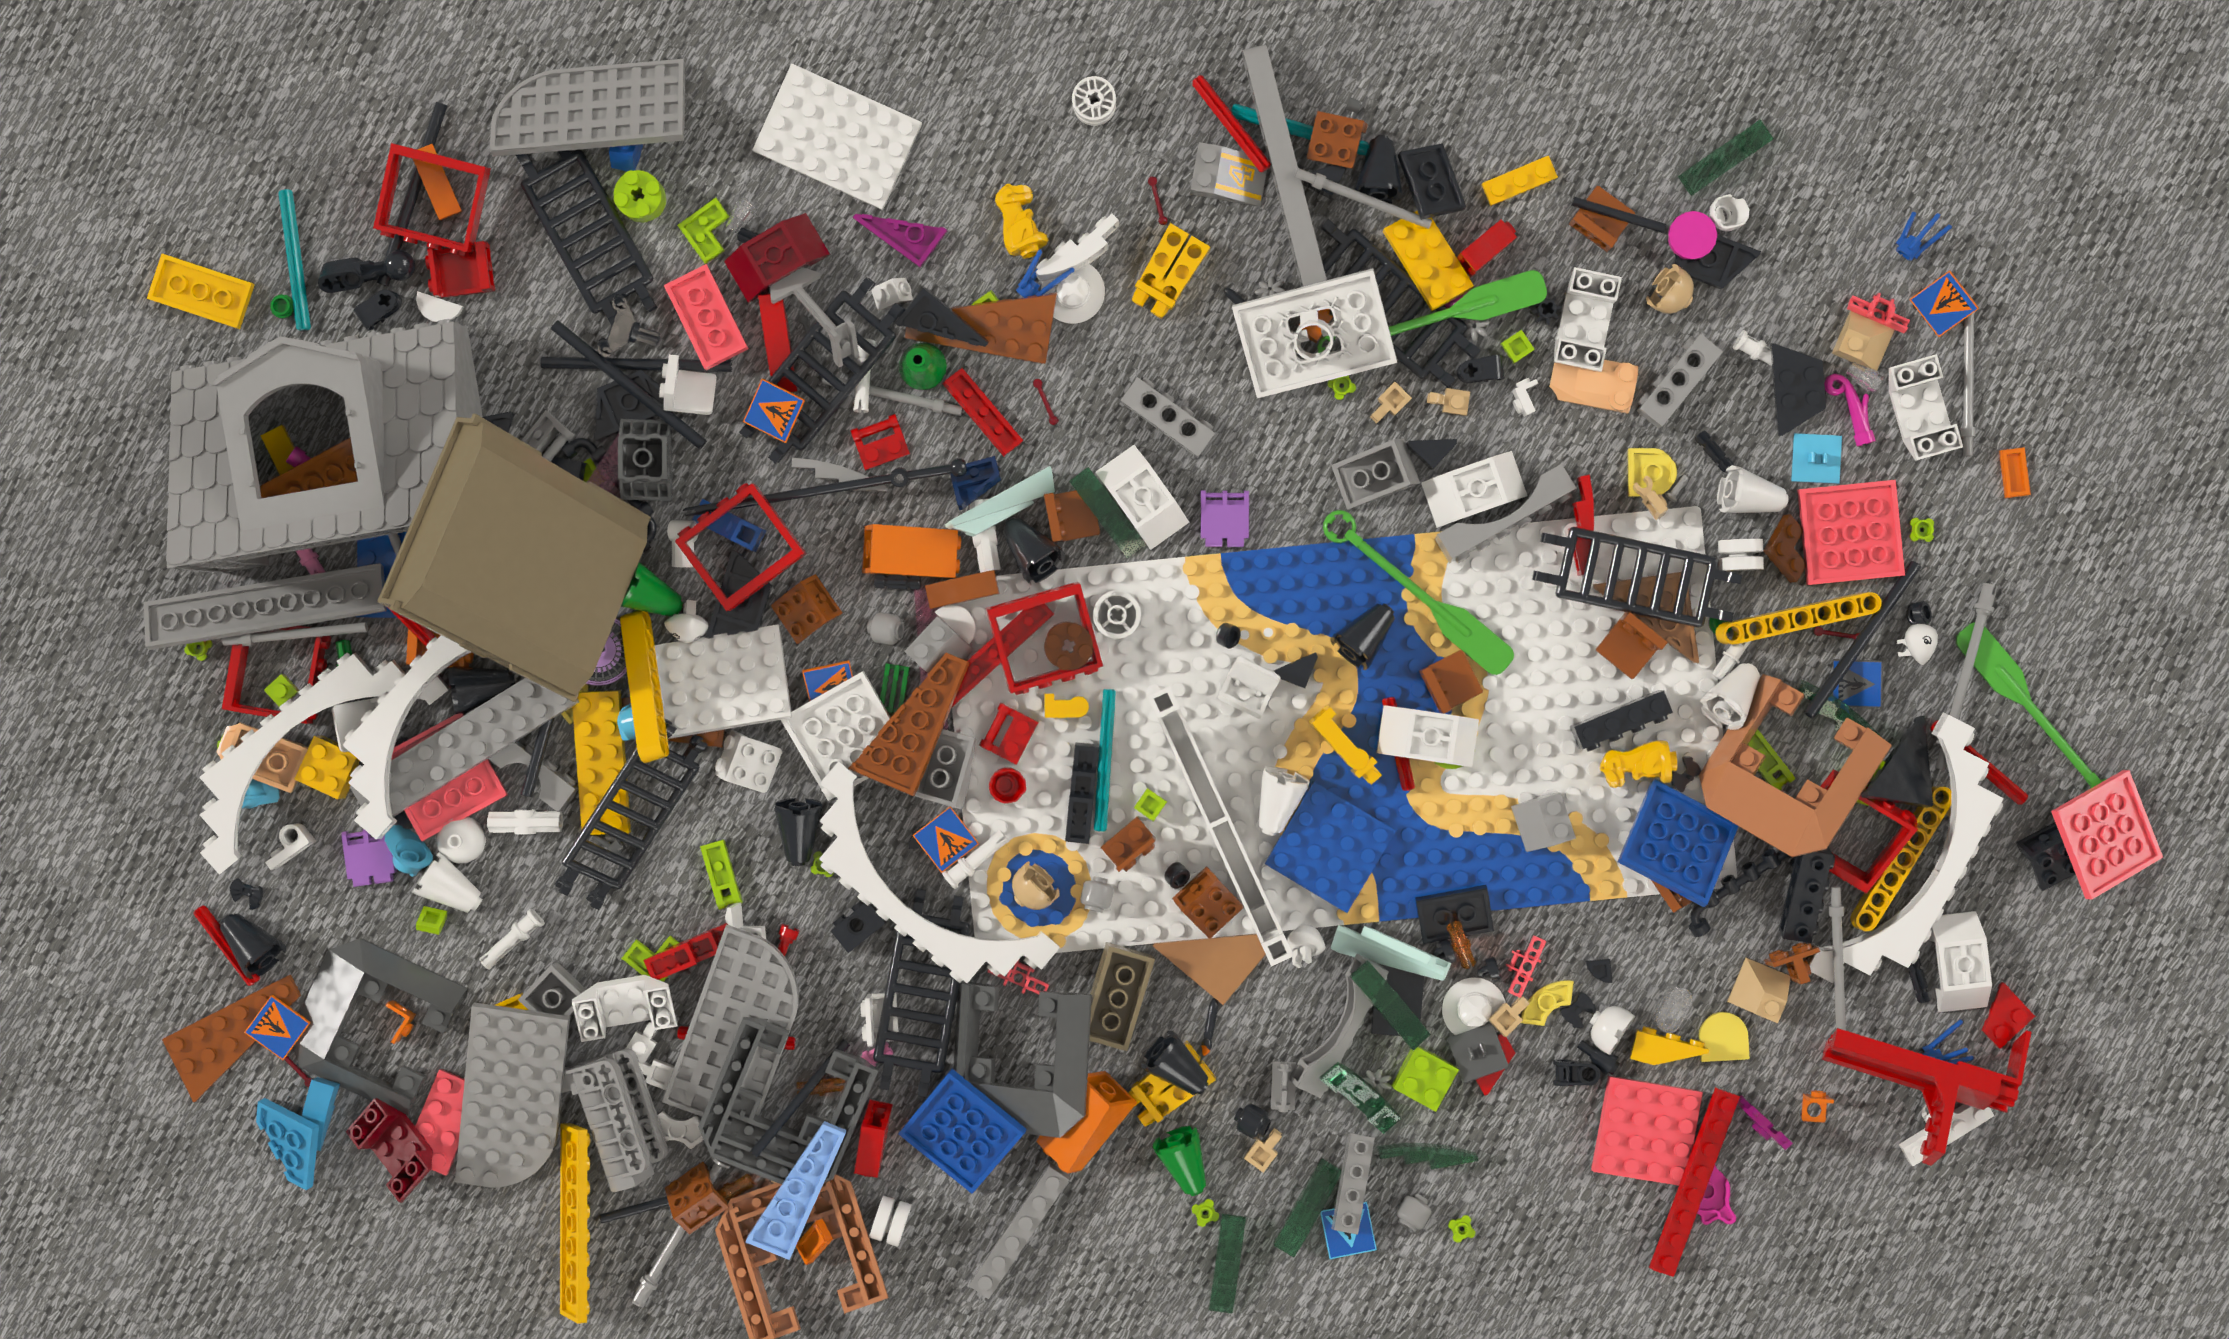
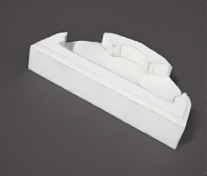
M417 291L416 301L418 309L424 317L433 322L443 319L453 320L461 314L464 308L461 305Z
M947 605L935 611L969 645L975 637L976 625L973 616L968 610L957 605Z

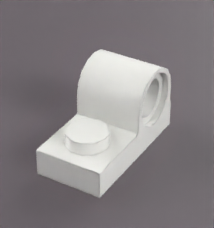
M299 823L286 825L279 832L280 842L285 849L280 847L270 854L272 858L265 863L270 870L278 869L316 842V840L304 825ZM292 829H295L298 833L296 841H293L290 837Z

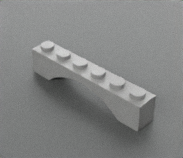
M1560 464L1540 476L1530 498L1509 516L1485 524L1456 523L1437 534L1435 541L1449 564L1455 560L1457 563H1460L1470 556L1469 552L1475 549L1479 552L1488 547L1490 540L1496 537L1500 540L1511 533L1510 529L1518 525L1521 528L1532 521L1531 517L1534 515H1545L1552 510L1551 506L1555 503H1566L1573 498L1572 494L1576 490V486L1563 465Z
M1356 954L1345 974L1347 999L1341 1019L1333 1033L1321 1046L1300 1058L1289 1078L1297 1088L1319 1098L1328 1090L1331 1078L1335 1071L1340 1068L1345 1052L1351 1047L1357 1030L1364 1023L1366 1013L1374 1005L1380 987L1387 980L1389 971L1383 966Z
M1052 1162L1048 1164L1005 1232L971 1278L969 1283L971 1288L987 1299L991 1297L1068 1183L1070 1174L1062 1171Z

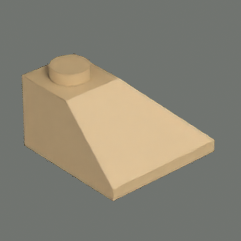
M1850 311L1832 354L1877 372L1894 329Z
M1745 958L1727 1002L1778 1023L1787 1003L1790 976Z

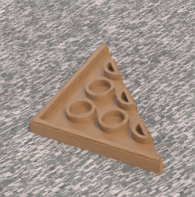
M1682 572L1667 574L1659 609L1673 612ZM1656 576L1642 577L1636 601L1637 605L1650 607ZM1631 579L1616 582L1613 600L1627 601ZM1606 583L1593 584V588L1604 595ZM1688 587L1682 614L1693 616ZM1633 614L1690 661L1699 663L1694 626Z
M1257 934L1153 944L1156 950L1222 1005L1226 1003L1266 955Z

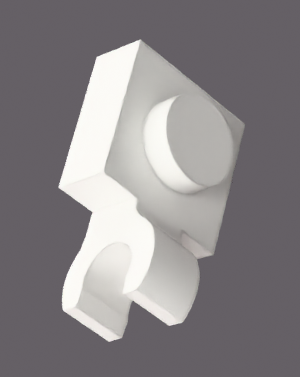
M651 1022L648 1023L643 1033L637 1030L626 1047L636 1053L641 1063L647 1061L658 1043L652 1039L657 1030H653Z
M654 1059L652 1065L648 1062L641 1063L639 1061L638 1064L643 1074L647 1075L646 1083L666 1090L675 1066L658 1059Z

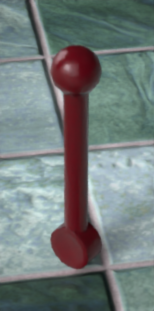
M1152 176L1148 179V184L1152 187L1159 213L1158 222L1160 225H1165L1168 219L1163 214L1156 187L1157 179Z
M1035 379L1033 386L1039 391L1050 417L1049 423L1056 425L1058 418L1054 416L1042 389V381Z
M1815 627L1814 629L1816 636L1823 634L1856 639L1859 633L1849 634L1823 630L1822 627Z
M286 1056L284 1060L305 1080V1086L309 1087L313 1078H309Z

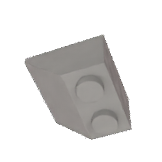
M937 616L904 652L929 673L945 653L965 660L974 649L945 621Z
M1555 791L1511 806L1526 852L1576 839L1561 792Z

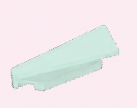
M1051 466L950 520L945 524L946 528H954L974 537L1034 504L1033 500L1044 497V494L1054 493Z
M1338 925L1331 945L1332 950L1352 957L1359 954L1378 964L1441 981L1446 978L1452 964L1368 926H1364L1362 933H1358L1345 926Z

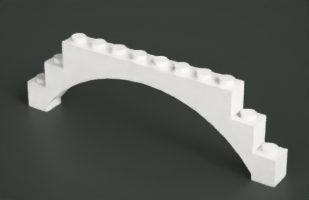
M442 635L439 638L434 637L426 646L428 650L422 657L418 655L411 662L410 666L412 668L406 675L402 673L394 681L395 687L391 692L388 693L386 691L378 699L379 705L374 711L369 710L361 718L363 723L357 730L353 728L344 738L347 741L343 746L364 764L363 767L359 765L351 773L352 779L348 783L370 801L369 804L364 803L357 810L356 814L358 816L354 821L375 839H382L397 822L392 817L389 775L396 739L407 714L430 682L455 661L471 653Z
M346 653L336 661L339 666L332 671L328 668L317 677L320 680L313 687L310 683L298 692L301 695L294 702L291 699L287 700L279 707L281 712L275 717L272 714L267 716L260 722L263 727L256 732L251 729L240 738L243 743L236 748L234 745H231L221 753L224 757L218 763L213 760L202 769L205 773L199 778L219 800L212 798L202 806L205 811L200 816L219 837L216 838L213 835L202 845L205 849L200 854L218 874H221L242 857L238 852V828L244 798L254 774L275 744L293 727L328 707L350 700L382 696L386 691L390 693L395 687L394 681L402 673L406 675L395 660L389 663L387 660H384L374 668L377 671L374 674L357 653L351 656ZM438 675L428 684L417 699L426 700L430 705L450 688Z
M1170 686L1148 695L1147 697L1213 837L1270 965L1274 966L1293 957L1294 955Z
M1944 712L1931 734L1937 736L1950 776L1951 815L1948 833L1934 870L1911 901L1877 928L1843 942V964L1847 963L1870 976L1873 971L1876 972L1882 963V955L1909 968L1911 963L1914 964L1920 955L1919 948L1923 942L1926 943L1932 933L1930 929L1933 923L1941 918L1944 911L1942 907L1946 900L1949 901L1953 897L1956 882L1958 879L1961 880L1966 874V865L1969 859L1974 858L1977 854L1979 841L1989 833L1991 828L1990 822L1993 816H1997L2003 807L2001 802L2004 798L1978 785L1979 781H1983L1987 776L1989 763L1963 750L1965 746L1971 744L1975 728ZM1833 945L1819 947L1820 952L1808 956L1806 961L1812 973L1833 983Z
M838 761L820 782L824 786L821 789L823 793L831 799L834 796L838 798L820 820L823 824L821 829L831 837L834 834L838 836L819 858L823 862L820 866L829 874L835 872L841 877L839 882L848 890L853 887L860 894L857 897L867 906L870 903L878 908L876 913L885 921L890 918L895 922L896 926L894 928L904 937L909 934L914 938L913 944L922 952L927 949L933 954L931 959L941 968L946 965L951 969L950 975L959 983L963 980L968 983L985 962L989 963L987 968L993 974L998 976L1001 973L1005 977L1022 955L1026 956L1023 961L1030 967L1035 969L1038 966L1042 970L1060 948L1042 931L1037 936L1009 940L981 939L961 935L924 919L907 907L888 888L871 863L858 830L854 808V781L858 776Z

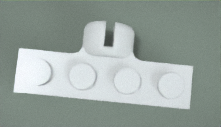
M1963 1104L1954 1109L1947 1145L1994 1117L1991 1108L1987 1107L1982 1110ZM1927 1105L1922 1110V1117L1925 1122H1927L1929 1117L1931 1118ZM1925 1128L1899 1144L1912 1166H1915L1923 1159L1920 1149L1923 1141L1927 1140L1928 1132L1925 1131Z

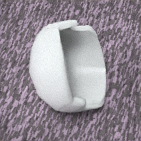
M1731 194L1714 200L1710 206V218L1716 228L1729 232L1740 228L1749 219L1750 209L1743 198L1736 199ZM1723 210H1724V211L1726 212V214H1727V219H1726V220H1725V216H1724Z

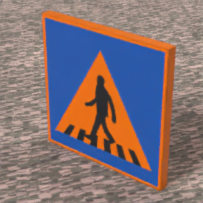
M1950 270L1909 299L1938 337L1979 309L1978 305Z
M762 378L743 422L787 443L805 399Z
M849 660L802 670L809 701L853 677Z
M951 806L912 835L941 873L979 845V842Z
M272 994L244 1033L284 1060L311 1022Z

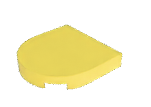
M1629 448L1628 497H1641L1634 491L1633 485L1637 482L1641 488H1646L1647 485L1643 481L1645 476L1651 478L1653 482L1652 491L1654 490L1657 495H1662L1668 491L1677 477L1676 464L1672 458L1663 450L1656 448Z
M1717 1012L1710 1015L1703 1022L1699 1030V1041L1705 1042L1704 1046L1708 1047L1709 1053L1700 1055L1701 1062L1750 1059L1748 1031L1744 1022L1739 1017L1728 1012Z

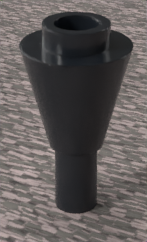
M1583 1040L1577 1046L1579 1050L1589 1056L1591 1061L1605 1076L1608 1073L1613 1075L1620 1065L1617 1061L1619 1056L1608 1055L1598 1048H1593Z

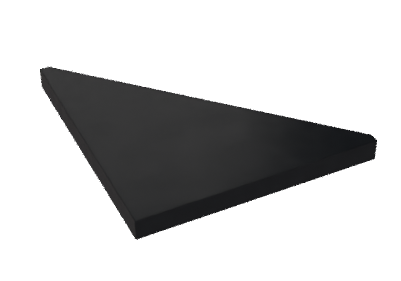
M1919 716L1914 719L1911 728L1907 729L1899 740V745L1886 758L1882 769L1878 770L1871 779L1870 786L1862 792L1861 796L1863 798L1925 808L1933 806L1925 716Z

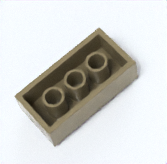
M1105 943L1090 993L1092 994L1089 1041L1128 1051L1155 962V958L1152 955L1112 943Z

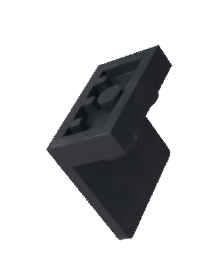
M2055 822L2016 842L2020 852L2031 862L2038 887L2041 891L2075 875Z

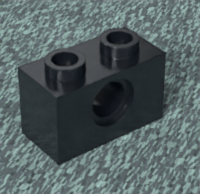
M860 900L851 908L854 911L846 918L843 914L833 922L835 927L831 930V933L848 953L887 922L876 913L878 909L872 903L867 906ZM854 918H860L863 921L864 927L862 930H855L852 927V920Z

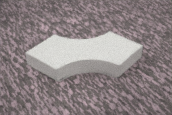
M664 1111L657 1115L665 1141H680L692 1149L704 1140L698 1128L701 1120L697 1115L686 1120L672 1118ZM646 1123L644 1127L649 1134H652L651 1125Z

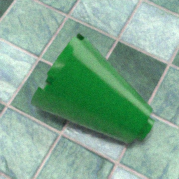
M930 343L913 344L903 352L900 358V375L904 382L914 389L928 390L934 388L943 380L946 374L947 363L943 353L939 348Z
M638 563L621 607L672 617L681 611L683 601H681L682 597L641 563Z
M1182 1126L1166 1132L1171 1136L1160 1140V1137H1158L1153 1143L1154 1152L1182 1191L1191 1196L1201 1194L1206 1186V1178L1197 1128L1194 1127V1130H1192L1191 1126Z

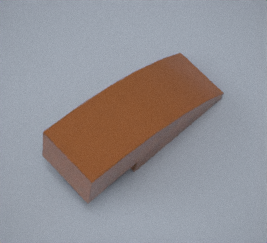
M995 570L925 586L930 609L1000 594Z

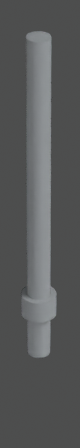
M1299 168L1296 171L1295 178L1311 183L1314 188L1319 190L1324 188L1427 229L1431 226V219L1421 220L1418 214L1330 181L1322 174L1316 173L1315 175Z
M1974 313L1964 319L1963 427H1961L1963 456H1973V437H1976V427H1973Z
M824 378L822 379V384L832 386ZM838 378L844 384H846L849 381L846 379ZM872 385L869 387V395L932 409L935 413L942 414L945 412L961 416L963 412L961 406L945 403V400L935 398V400Z
M364 622L250 633L222 638V643L224 646L237 644L252 646L258 642L368 632V625Z
M1832 886L1829 916L1832 917L1836 1029L1846 1030L1842 938L1844 906L1841 905V887Z

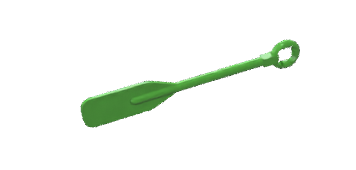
M1538 271L1523 272L1475 287L1450 308L1389 326L1391 336L1451 317L1471 320L1490 319L1542 302L1547 295L1546 285L1543 276ZM1329 335L1319 340L1317 346L1318 353L1326 349L1322 347V344L1325 340L1330 342Z
M1337 510L1326 516L1323 530L1330 541L1334 543L1349 541L1430 608L1442 634L1483 669L1492 675H1498L1509 666L1514 658V652L1508 644L1467 610L1436 601L1355 533L1356 522L1350 513ZM1335 515H1343L1342 519L1347 523L1351 521L1352 529L1346 532L1343 539H1336L1337 534L1333 531H1328V524H1332L1336 520Z
M1975 623L1966 626L1956 636V645L1965 657ZM1984 626L1974 662L1976 670L1995 692L2025 707L2080 772L2091 788L2107 780H2100L2087 767L2032 702L2022 670Z

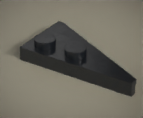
M926 287L920 291L895 322L897 326H905L921 332L933 333L940 337L956 339L976 346L985 347L989 343L986 338Z

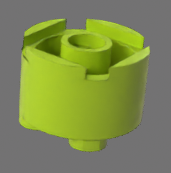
M630 170L617 181L614 188V202L618 209L629 219L643 223L661 215L666 205V194L661 183L653 175L641 170ZM637 194H643L644 198L637 199L636 196Z

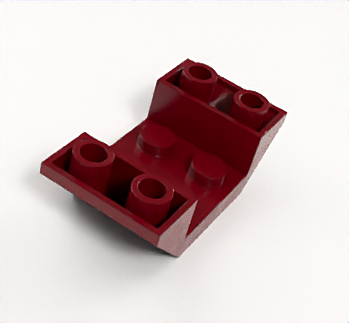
M804 213L783 220L742 244L724 263L747 302L750 303L757 299L758 295L767 293L769 286L806 264L811 267L831 254L808 215Z
M378 1098L372 1100L346 1131L358 1149L371 1148L392 1175L386 1186L399 1203H402L432 1169L433 1149L406 1114Z

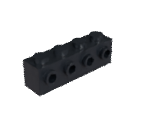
M1657 690L1571 725L1570 729L1578 748H1586L1588 752L1601 747L1600 742L1609 739V742H1614L1623 738L1622 733L1629 730L1632 733L1639 732L1646 728L1644 724L1651 721L1654 724L1661 723L1667 720V715L1673 713L1665 691Z
M1829 846L1825 850L1796 856L1779 926V932L1783 939L1812 943L1813 935L1818 933V914L1823 912L1824 900L1822 898L1824 891L1827 892L1829 888V869H1833L1835 863V856L1832 854Z

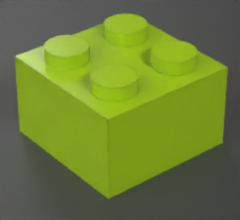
M1414 1043L1391 1085L1393 1089L1436 1112L1459 1069L1456 1065Z

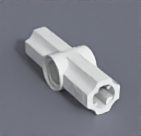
M988 499L975 500L969 507L972 509ZM994 525L972 537L974 548L977 549L980 573L1001 570L997 549L996 526Z
M535 809L514 810V812H489L487 827L489 832L493 833L515 832V834H536V832H562L563 815L562 811H536Z

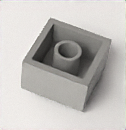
M556 962L550 965L518 1000L529 1011L571 1017L574 1014L572 999L587 989L562 965Z

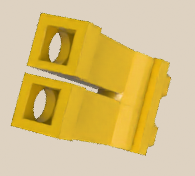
M1172 223L1169 224L1140 280L1138 279L1135 284L1136 290L1132 298V302L1142 308L1149 297L1157 301L1151 313L1160 319L1167 314L1169 309L1172 310L1174 308L1175 302L1210 251V246L1191 236L1166 277V274L1189 238L1187 232Z
M1326 705L1309 720V723L1343 761L1353 768L1350 771L1356 777L1360 778L1362 776L1372 785L1382 776L1374 767L1377 761L1349 740L1332 720L1336 713L1331 707Z
M1186 1040L1184 1042L1185 1046L1208 1076L1207 1082L1210 1085L1216 1081L1215 1075L1203 1060L1200 1061V1056ZM1150 1073L1145 1075L1139 1082L1134 1083L1128 1092L1137 1101L1136 1105L1142 1102L1146 1107L1145 1110L1137 1115L1145 1127L1155 1121L1159 1123L1164 1119V1116L1194 1096Z

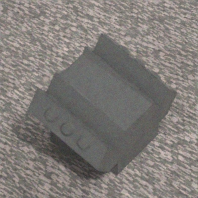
M620 420L618 479L621 500L672 501V427L665 421Z

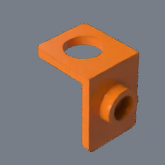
M392 1000L387 1002L386 1007L405 1018L391 1040V1043L395 1044L401 1040L402 1036L407 1037L414 1026L411 1022L416 1014Z
M1812 1090L1811 1094H1803L1802 1121L1824 1123L1826 1121L1827 1103H1834V1099L1826 1095L1824 1091ZM1811 1103H1817L1821 1107V1113L1817 1117H1811L1807 1112V1108Z

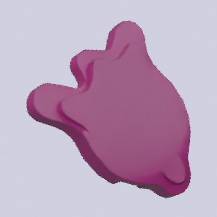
M1714 1166L1697 1214L1700 1215V1220L1705 1225L1717 1219L1731 1225L1736 1221V1215L1729 1205L1730 1184L1716 1166Z

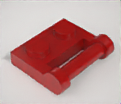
M896 414L888 416L889 419L858 430V428L850 430L865 471L910 455ZM889 428L894 430L895 434L866 445L863 444L862 438Z
M1000 703L997 708L999 711L985 739H981L979 746L1017 765L1039 722ZM1007 715H1010L1014 719L998 747L993 742Z

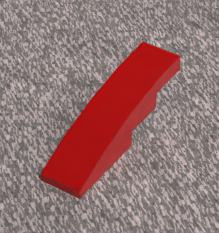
M769 293L758 295L771 377L792 352L784 299L773 304L771 303V294ZM793 364V366L790 369L795 372ZM785 376L777 384V386L789 392L798 390V387Z
M1590 475L1580 476L1576 479L1581 501L1572 503L1576 525L1578 528L1594 531V499ZM1577 537L1573 556L1577 575L1580 576L1584 575L1591 540Z
M724 923L644 959L643 961L650 977L659 980L715 956L725 926L728 924Z

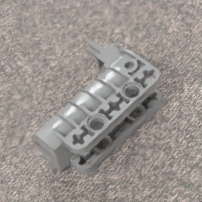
M629 1048L585 1060L576 1065L565 1067L562 1093L572 1091L573 1095H579L611 1192L635 1187L654 1175L652 1163L662 1160L668 1153V1147L643 1072L638 1064V1057ZM625 1057L629 1058L630 1060L627 1063L623 1062L622 1058ZM632 1069V1072L626 1074L625 1071ZM629 1077H633L636 1080V1089L630 1087L628 1083ZM637 1092H640V1095H639V1096L637 1095V1096L634 1097L633 1094H636ZM637 1103H643L645 1107L638 1108ZM642 1115H648L647 1117L641 1119ZM645 1122L651 1125L652 1134L645 1132L643 1127ZM655 1137L656 1140L649 1142L648 1139ZM652 1148H659L660 1152L653 1153Z

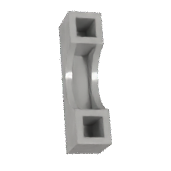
M517 740L488 759L500 768H506L514 763H522L529 766L534 747L530 745L525 747ZM546 759L542 762L538 776L541 783L539 798L557 812H561L579 790L575 785L577 781L566 773L564 776L556 771L558 766Z

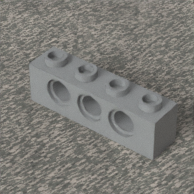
M1702 334L1697 335L1695 338L1691 336L1682 347L1685 351L1679 357L1676 354L1667 365L1670 368L1665 375L1661 373L1652 383L1655 388L1650 394L1645 392L1637 401L1640 406L1636 411L1657 428L1662 427L1723 353L1721 349ZM1689 355L1696 357L1698 361L1696 367H1691L1688 364L1687 358ZM1673 374H1679L1682 377L1681 386L1673 383ZM1659 392L1667 396V403L1665 405L1657 401V394Z
M1137 377L1120 400L1121 403L1199 458L1215 435L1212 431L1214 427L1203 419L1201 422L1192 417L1194 412L1183 405L1180 408L1173 403L1175 399L1168 393L1163 391L1160 394L1154 389L1156 385L1144 377L1141 380ZM1153 396L1157 401L1156 405L1153 408L1145 407L1143 405L1145 397ZM1166 410L1174 411L1176 419L1172 422H1166L1162 418L1163 412ZM1185 424H1192L1195 427L1196 431L1192 436H1185L1182 433L1181 429Z
M1348 1133L1331 1227L1333 1230L1358 1235L1375 1140L1373 1137Z

